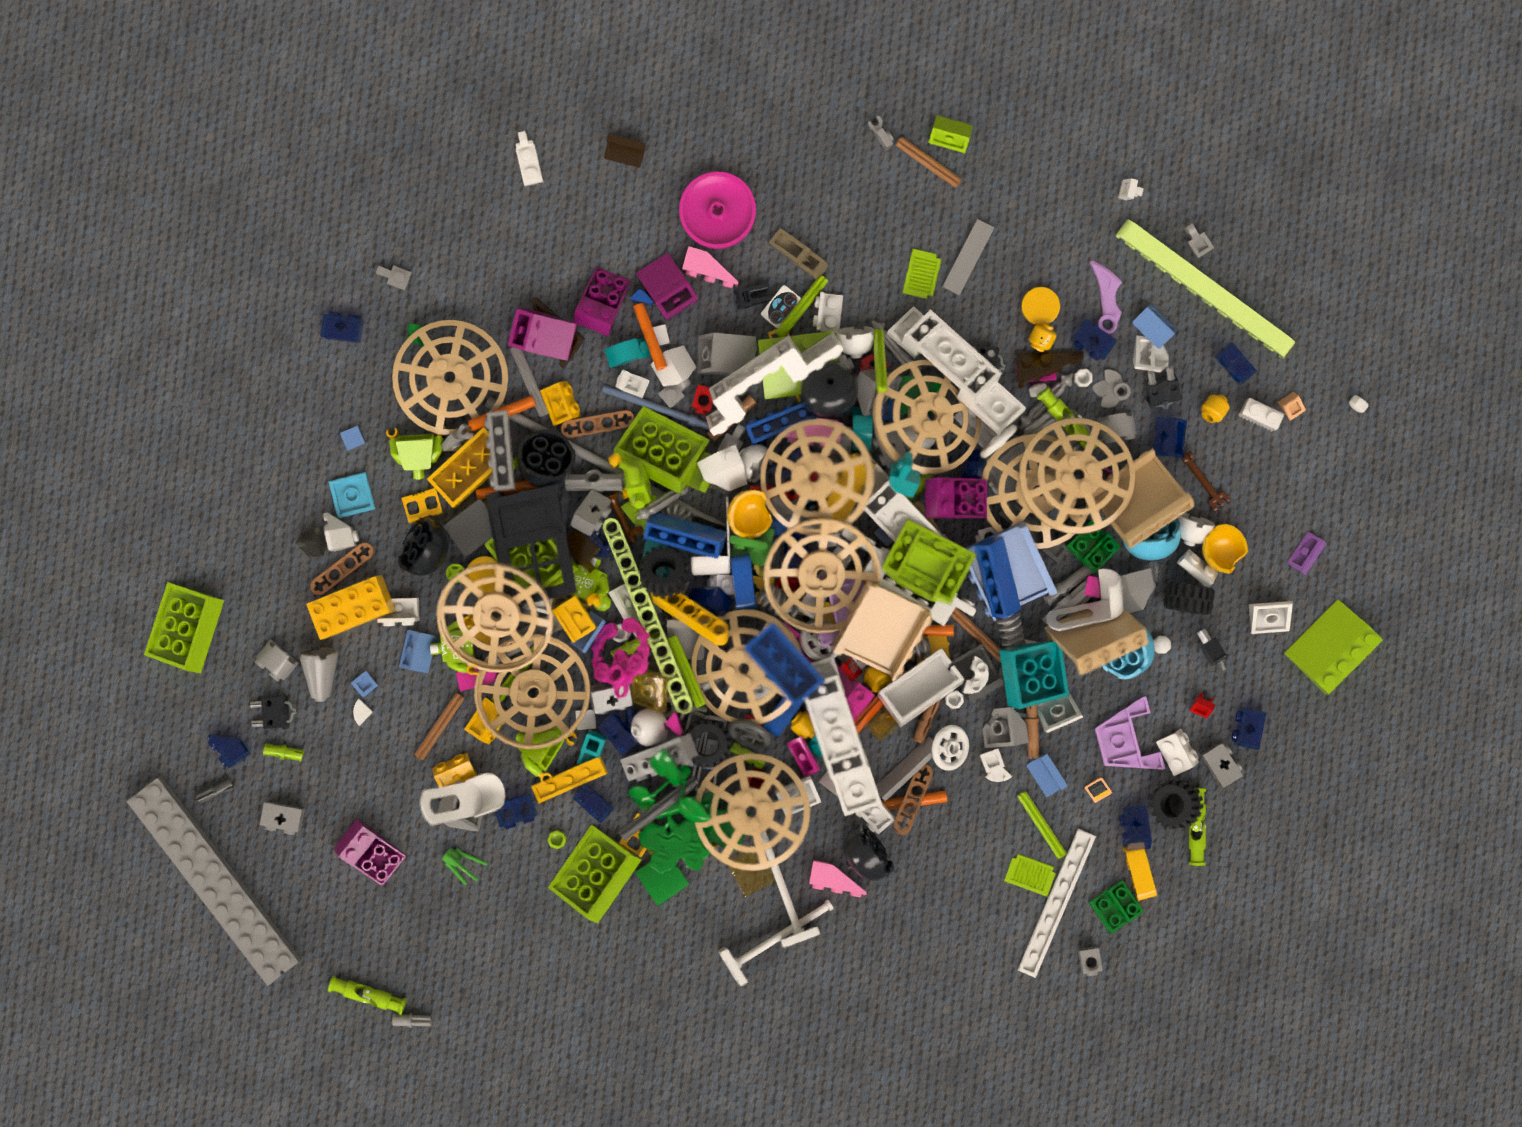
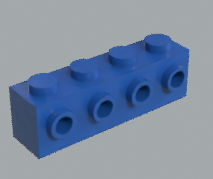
M793 403L785 406L782 412L777 413L773 411L766 414V418L762 420L756 418L749 421V425L745 426L752 445L778 436L796 423L820 417L811 415L802 403L796 406Z
M658 512L650 515L646 522L644 539L718 559L726 538V531Z
M988 537L974 545L992 617L1008 618L1019 611L1021 606L1004 538Z

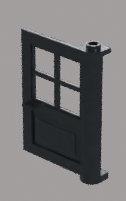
M557 484L504 496V492L485 495L497 563L512 566L509 549L530 544L533 565L517 569L522 571L534 569L536 581L542 587L539 568L560 563L564 584L542 589L547 594L548 599L578 593ZM555 538L559 559L538 563L534 543ZM504 570V578L515 582L513 572ZM503 584V593L511 597L517 595L515 588ZM539 591L530 595L533 602L543 600ZM526 599L518 603L520 611L525 604H528Z

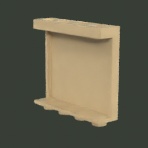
M1154 449L1143 452L1139 458L1133 461L1135 486L1132 497L1121 515L1111 523L1112 527L1130 549L1194 507L1191 495L1184 492L1156 457ZM1128 463L1119 470L1117 486L1128 491L1130 481ZM1113 473L1110 474L1104 481L1112 484ZM1098 487L1092 493L1096 505L1107 496L1109 491ZM1114 494L1108 504L1100 509L1106 519L1117 511L1124 498Z
M868 580L831 645L833 652L838 655L844 653L891 675L892 680L895 681L897 676L902 674L904 670L903 665L906 660L912 657L914 646L921 641L923 637L922 632L925 627L931 624L932 614L930 609Z
M1089 609L1082 610L1058 622L1065 623L1092 617L1093 612ZM1125 609L1121 615L1112 620L1061 631L1052 629L1050 626L1045 627L1047 640H1053L1077 664L1079 675L1149 644L1145 627Z

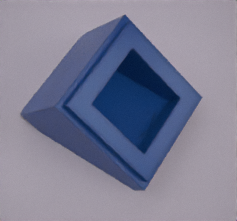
M640 288L630 298L632 302L644 303L650 306L654 304V301Z

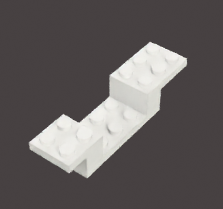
M913 306L888 330L887 335L914 359L922 354L958 386L960 391L957 398L999 436L1025 411L1026 407L998 383L1002 373L932 310L923 315Z
M831 333L803 353L800 352L790 336H787L709 388L712 400L718 408L706 416L711 433L714 436L721 434L731 424L740 422L746 413L742 401L737 394L744 393L747 387L753 383L757 384L762 381L763 377L768 373L776 372L780 365H783L793 381L796 382L805 379L808 373L814 369L818 370L823 367L829 359L838 357L843 348L835 333Z
M877 463L874 468L873 492L864 510L895 542L907 519L950 540L945 534L942 535L905 495L892 489L889 483L890 476ZM864 487L862 493L860 494V495H862V496H863V494H864L865 487Z
M845 528L840 532V535L851 542L858 538L854 533ZM866 537L878 557L881 575L880 586L930 609L932 619L943 626L955 607L973 617L976 609L973 608L974 604L965 598H962V600L958 599L957 593L951 604L932 602L928 607L930 603L919 597L917 600L911 597L912 592L904 587L898 589L895 587L896 583L890 578L885 577L882 579L885 572L881 568L890 551L884 547L878 549L875 547L876 542ZM864 544L860 546L862 549L869 552ZM871 556L862 572L874 573Z
M834 656L811 663L826 682L805 699L844 815L880 805L882 802L864 748L862 749Z

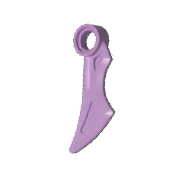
M1090 261L1098 280L1103 316L1099 319L1097 326L1101 333L1108 335L1116 330L1117 322L1122 313L1115 299L1116 291L1122 282L1105 266L1095 261ZM1106 319L1110 320L1113 324L1109 330L1104 329L1102 326V322Z

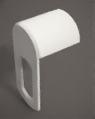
M726 496V512L728 510V496ZM728 521V556H719L718 559L712 557H691L693 575H723L730 573Z
M1099 569L1101 600L1050 611L1046 616L1047 624L1052 629L1061 631L1117 618L1124 610L1120 575L1109 569ZM1087 609L1093 612L1092 617L1065 623H1060L1056 620L1057 616Z
M484 773L466 780L465 783L423 791L420 799L421 810L425 819L431 825L472 816L476 818L500 809L505 801V789L501 780L496 775ZM454 794L458 797L460 802L458 810L434 814L430 808L431 799Z

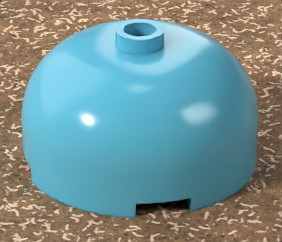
M1176 518L1131 549L1123 541L1124 546L1129 553L1139 559H1163L1171 555L1180 543V522Z
M1146 629L1149 644L1102 665L1106 672H1111L1118 676L1119 679H1130L1146 671L1151 665L1155 654L1154 641L1149 631Z

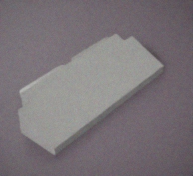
M1073 408L1070 409L1076 418H1082ZM1047 411L1024 429L1023 435L1038 434L1045 427L1057 421ZM1083 424L1089 430L1088 433L1090 434L1091 431L1088 428L1087 424ZM1062 427L1065 435L1069 436L1066 430ZM1054 429L1045 434L1058 438ZM1039 440L1033 449L1034 451H1046L1053 442ZM1069 441L1073 449L1077 450L1081 447L1079 442ZM1020 442L1009 447L998 457V460L1008 465L1015 457L1024 453V443ZM1058 446L1053 450L1052 454L1057 455L1062 446ZM992 454L986 457L984 466L986 465L988 459L992 456ZM1021 461L1013 467L1017 472L1020 470ZM1027 462L1026 471L1030 470L1029 462ZM992 466L987 486L994 495H998L999 480L1003 472ZM1009 475L1005 482V493L1015 492L1017 481Z

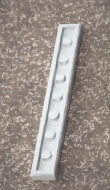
M1077 829L1017 970L1036 978L1096 838L1095 835Z

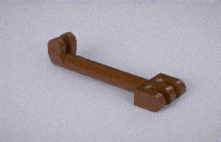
M1189 451L1181 457V460L1184 464H1187L1212 498L1207 503L1216 513L1218 511L1215 505L1216 502L1223 508L1225 505L1221 499L1223 498L1227 504L1231 500L1224 491H1221L1219 494L1216 492L1193 461L1194 454Z

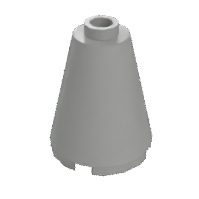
M311 648L299 652V657L310 696L316 702L326 701L331 696L338 651L334 648H319L320 650L311 651Z

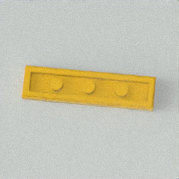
M600 755L599 758L595 757L554 775L552 779L543 780L548 785L539 782L532 785L531 788L538 803H541L607 774L608 771Z

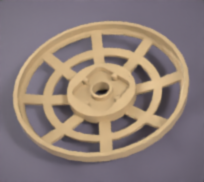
M437 321L418 329L409 336L400 348L393 366V389L401 409L414 423L427 431L441 435H450L451 433H456L458 429H443L445 417H459L468 413L472 419L479 417L475 409L482 403L488 390L500 392L496 403L489 412L501 407L508 387V368L500 347L484 330L463 321ZM457 326L455 337H442L431 341L426 334V331L436 327ZM465 328L481 335L488 341L491 347L481 352L474 344L462 339ZM419 336L425 346L416 354L411 365L400 363L407 347ZM442 343H453L451 354L441 356L435 346ZM464 345L471 349L476 356L466 361L458 356L460 346ZM429 351L434 359L429 367L417 366L424 353ZM495 353L501 365L502 385L490 382V369L486 359ZM480 362L484 370V381L474 379L471 369ZM399 370L410 372L409 381L414 396L405 402L401 396L398 384ZM447 372L455 374V380L451 383L446 382L444 379ZM415 374L426 376L428 386L418 392L416 387ZM471 386L482 388L479 397L471 404L466 396ZM431 393L441 398L439 410L431 407L423 399ZM459 399L465 407L459 411L446 412L448 401ZM419 403L424 409L437 415L436 426L434 427L421 421L409 408ZM470 427L466 430V433L472 432Z
M929 360L911 361L899 366L887 376V386L889 387L897 375L909 368L915 379L906 383L899 392L888 387L884 393L877 391L873 406L875 432L885 452L896 463L902 456L892 447L885 434L895 430L902 441L911 448L909 453L913 454V460L917 453L927 456L939 455L941 467L927 468L912 463L913 470L920 471V474L925 475L945 473L962 464L971 455L980 436L981 419L976 415V431L973 438L966 433L968 426L967 409L969 408L959 399L958 404L951 405L945 398L948 389L952 391L956 398L959 391L951 384V380L947 376H944V379L935 376H922L918 366L933 364ZM925 382L941 384L939 392H929ZM917 384L921 395L914 400L905 396L906 392ZM884 395L895 399L893 406L894 423L883 426L881 408ZM901 402L909 406L908 418L900 420ZM928 411L934 413L935 418L933 421L928 419ZM962 411L963 414L961 428L953 423V413ZM911 426L918 435L915 442H912L903 430L904 427ZM950 430L957 435V438L953 443L945 447L943 435ZM925 439H935L938 449L930 450L921 446ZM963 439L970 445L969 449L961 458L948 465L947 453L956 448Z
M1072 418L1054 422L1035 435L1023 453L1020 463L1019 481L1025 502L1039 520L1055 530L1065 533L1082 534L1100 530L1111 524L1121 515L1133 494L1135 469L1131 453L1126 444L1114 431L1093 420ZM1078 423L1093 426L1090 436L1079 434L1066 436L1061 426ZM1054 429L1059 440L1051 444L1043 456L1033 453L1032 450L1037 442ZM1100 429L1112 436L1124 452L1114 456L1105 444L1097 440ZM1069 441H1087L1084 452H1073ZM1062 445L1066 455L1059 462L1048 458L1053 450ZM1095 445L1104 451L1108 456L1107 459L1098 462L1091 455ZM1126 459L1130 471L1128 491L1117 487L1119 482L1117 463ZM1028 460L1039 463L1038 482L1040 487L1031 491L1028 490L1026 481ZM1045 465L1055 469V480L1045 484L1044 479ZM1111 465L1113 469L1112 484L1102 480V469ZM1075 470L1083 472L1084 477L1082 480L1074 478L1073 473ZM1098 487L1109 491L1107 496L1096 505L1092 493ZM1059 488L1066 495L1063 505L1057 502L1049 491ZM1043 494L1052 506L1060 510L1056 521L1043 514L1035 505L1033 498ZM1114 494L1124 498L1117 511L1108 519L1102 521L1098 510L1108 504ZM1074 498H1085L1088 508L1072 509L1070 506ZM1067 514H1091L1095 525L1071 527L1063 525Z
M823 419L802 421L780 433L768 448L761 467V490L765 493L766 505L773 516L789 529L799 523L801 515L810 518L824 517L833 519L832 513L839 510L847 502L848 498L859 503L854 512L842 521L850 525L863 513L873 492L874 467L872 458L862 440L844 425ZM808 425L830 426L834 430L829 439L820 436L806 437L804 427ZM796 430L798 441L790 445L782 456L772 452L782 438ZM841 432L855 442L862 456L854 459L850 458L846 450L836 442ZM821 442L825 443L821 454H811L808 443ZM800 446L803 457L796 463L788 460L789 454ZM832 448H835L841 454L845 462L835 465L828 458ZM771 459L778 463L775 474L776 487L767 491L765 473L768 460ZM865 464L867 475L863 496L852 491L855 481L854 467ZM783 466L792 470L791 481L785 484L781 483ZM848 469V483L845 488L837 484L838 472ZM816 471L819 473V480L813 483L810 475ZM795 489L800 495L796 506L789 501L784 492ZM833 491L843 495L835 505L830 508L828 507L826 498ZM779 495L784 504L794 512L790 522L785 520L776 511L770 498ZM807 500H818L821 511H805L804 507ZM829 524L828 534L836 533L844 528ZM800 528L796 532L816 535L820 534V529Z
M1036 434L1023 435L1006 442L992 454L982 471L980 479L987 480L992 466L1003 472L999 480L998 495L987 497L986 519L996 533L1004 529L994 519L989 508L990 504H1001L1004 513L1013 522L1010 527L1023 522L1029 513L1034 514L1023 498L1019 472L1013 469L1022 460L1023 454L1015 457L1008 465L999 461L998 457L1009 447L1020 442L1024 443L1026 450ZM1044 435L1040 440H1047L1054 443L1059 439L1049 435ZM1063 447L1060 448L1057 455L1051 453L1048 458L1059 462L1066 455ZM1034 449L1032 450L1033 453H1036V454L1041 455V456H1043V454H1044V452H1045V451H1034ZM1028 460L1030 470L1026 471L1028 490L1031 491L1035 486H1039L1037 462ZM1049 467L1048 470L1044 468L1045 484L1055 480L1054 468ZM1008 475L1017 481L1015 492L1005 493L1004 491ZM1059 488L1049 491L1052 497L1063 505V502L1060 501L1062 491ZM1043 494L1040 497L1033 498L1035 505L1048 517L1047 512L1055 507L1047 501ZM1077 498L1073 499L1070 508L1074 509ZM1017 500L1022 508L1017 517L1012 513L1006 501ZM1067 514L1065 520L1069 517L1077 523L1075 527H1082L1089 514L1082 515V517L1080 515ZM1042 521L1039 526L1026 523L1028 530L1042 531L1043 543H1035L1037 549L1059 545L1074 535L1073 533H1067L1051 541L1050 529H1053L1052 527L1044 524Z
M828 518L803 521L784 532L769 551L764 568V585L767 597L778 615L792 626L813 633L839 631L845 620L831 625H823V614L835 612L844 606L851 611L854 606L851 600L857 594L861 580H870L880 585L881 580L878 557L869 540L858 529L848 523ZM821 524L820 534L808 536L799 542L790 535L805 526ZM829 524L843 527L854 533L858 538L848 544L839 537L828 535ZM785 540L792 548L786 554L782 568L770 569L774 553ZM819 540V551L808 554L802 547L809 542ZM827 540L838 543L844 549L837 555L827 551ZM862 544L867 547L871 555L874 573L862 572L860 559L855 552ZM796 552L803 559L799 568H787L791 557ZM849 554L854 560L856 571L845 570L841 562ZM820 569L827 571V575L823 579H819L816 576L817 571ZM787 576H798L801 586L794 593L790 590ZM770 577H781L783 589L788 596V599L781 606L777 603L772 593ZM844 579H855L852 590L846 595L841 589ZM807 592L816 597V606L807 605L801 602L799 598ZM835 594L841 600L835 605L823 607L824 597ZM795 604L804 611L815 613V625L800 622L786 612Z
M485 563L466 568L449 581L438 602L437 623L445 644L460 660L479 670L502 673L523 668L541 655L552 634L553 611L547 594L531 576L509 565ZM496 568V577L482 578L473 582L466 576V574L478 569ZM504 570L522 576L532 585L524 589L516 582L504 578ZM458 580L461 581L467 588L460 595L457 605H445L449 591ZM495 582V592L485 594L478 587L485 583ZM503 584L515 588L520 593L514 597L503 593ZM471 591L479 598L475 606H463L466 597ZM539 591L546 604L548 620L537 617L536 607L530 596ZM526 599L531 615L520 613L518 603ZM498 611L502 617L494 618L492 612ZM444 613H456L458 625L463 633L456 641L450 636ZM463 614H473L475 625L469 630L464 622ZM519 621L530 623V627L523 637L516 630ZM536 624L547 627L543 641L532 652L526 642L532 636ZM481 631L491 637V643H484L474 635ZM510 634L515 640V643L498 646L500 637ZM469 640L477 647L489 651L488 662L470 656L460 647ZM520 647L526 656L512 663L496 664L497 652H509Z
M742 609L719 616L718 618L722 621L730 620L731 630L728 631V637L732 636L734 648L726 653L718 647L719 645H715L700 635L692 655V671L699 687V683L709 681L715 694L722 700L719 709H717L709 702L701 690L706 705L719 717L729 722L745 720L726 715L725 712L729 705L744 709L751 708L755 719L747 721L756 724H762L775 719L783 714L792 703L773 681L766 678L765 672L743 649L746 645H742L740 634L758 636L766 627L774 622L801 652L796 638L784 623L762 611ZM737 616H753L767 621L761 631L752 628H739ZM702 644L709 650L706 660L707 674L697 676L696 660L698 650ZM715 654L723 660L722 670L712 672V660ZM742 663H746L749 666L748 673L741 671L740 666ZM724 678L729 685L725 695L717 687L715 679ZM761 685L771 689L765 697L757 701L754 689ZM736 690L746 692L749 703L732 700ZM776 693L787 698L776 711L767 716H762L759 706L771 700Z
M532 634L527 642H534V650H536L545 635ZM550 637L548 643L559 647L570 656L561 664L553 657L541 654L533 661L532 670L522 673L519 669L510 671L515 677L511 688L500 687L507 672L498 674L494 686L482 685L487 671L479 670L478 672L480 674L477 675L475 683L477 711L487 729L506 744L523 749L550 747L567 738L579 726L586 714L590 700V681L587 670L576 652L562 641ZM512 638L499 646L515 643V640ZM497 652V657L503 664L512 663L526 657L521 655L510 660L504 652ZM489 655L487 656L484 662H488ZM541 660L553 664L557 669L550 675L540 671ZM575 662L582 673L585 692H574L573 682L567 669ZM562 674L567 682L568 692L557 691L554 683ZM532 688L539 690V694L535 698H530L528 695L529 690ZM482 693L493 694L494 704L500 715L491 723L483 709ZM499 695L511 697L513 706L506 712L503 711ZM556 699H567L563 711L558 716L552 709ZM573 700H584L578 718L568 728L562 720L568 714ZM517 712H521L528 716L527 726L519 725L510 718ZM546 713L552 720V722L544 726L534 727L536 716ZM506 722L512 728L526 732L524 743L505 737L496 728ZM555 726L563 733L548 742L532 744L533 733L544 732Z
M762 754L737 755L717 765L703 780L697 792L696 800L701 803L705 788L715 794L711 804L712 818L703 823L695 822V825L705 847L721 862L742 870L767 869L789 858L802 843L810 822L809 797L800 778L783 762ZM743 760H762L770 762L775 766L769 775L759 771H746ZM736 762L737 774L726 779L720 787L710 782L712 777L721 769ZM781 770L788 773L794 780L801 796L789 798L786 789L776 780ZM747 777L763 778L765 782L760 790L749 788ZM740 780L742 790L734 796L724 791L732 782ZM772 784L780 791L784 800L773 802L767 795ZM721 797L729 802L728 813L717 816V804ZM803 803V823L799 835H796L788 830L792 819V806ZM749 806H754L757 810L754 817H748L746 814V809ZM786 807L785 822L781 826L773 821L775 810ZM730 821L736 829L730 839L721 830L720 823ZM714 826L718 836L727 844L722 854L717 852L709 843L702 828ZM768 828L778 832L774 839L763 844L760 833ZM742 834L753 835L755 847L742 846L737 844ZM783 837L794 842L784 854L774 860H767L765 850L776 845ZM733 849L748 853L757 852L760 864H742L728 858Z

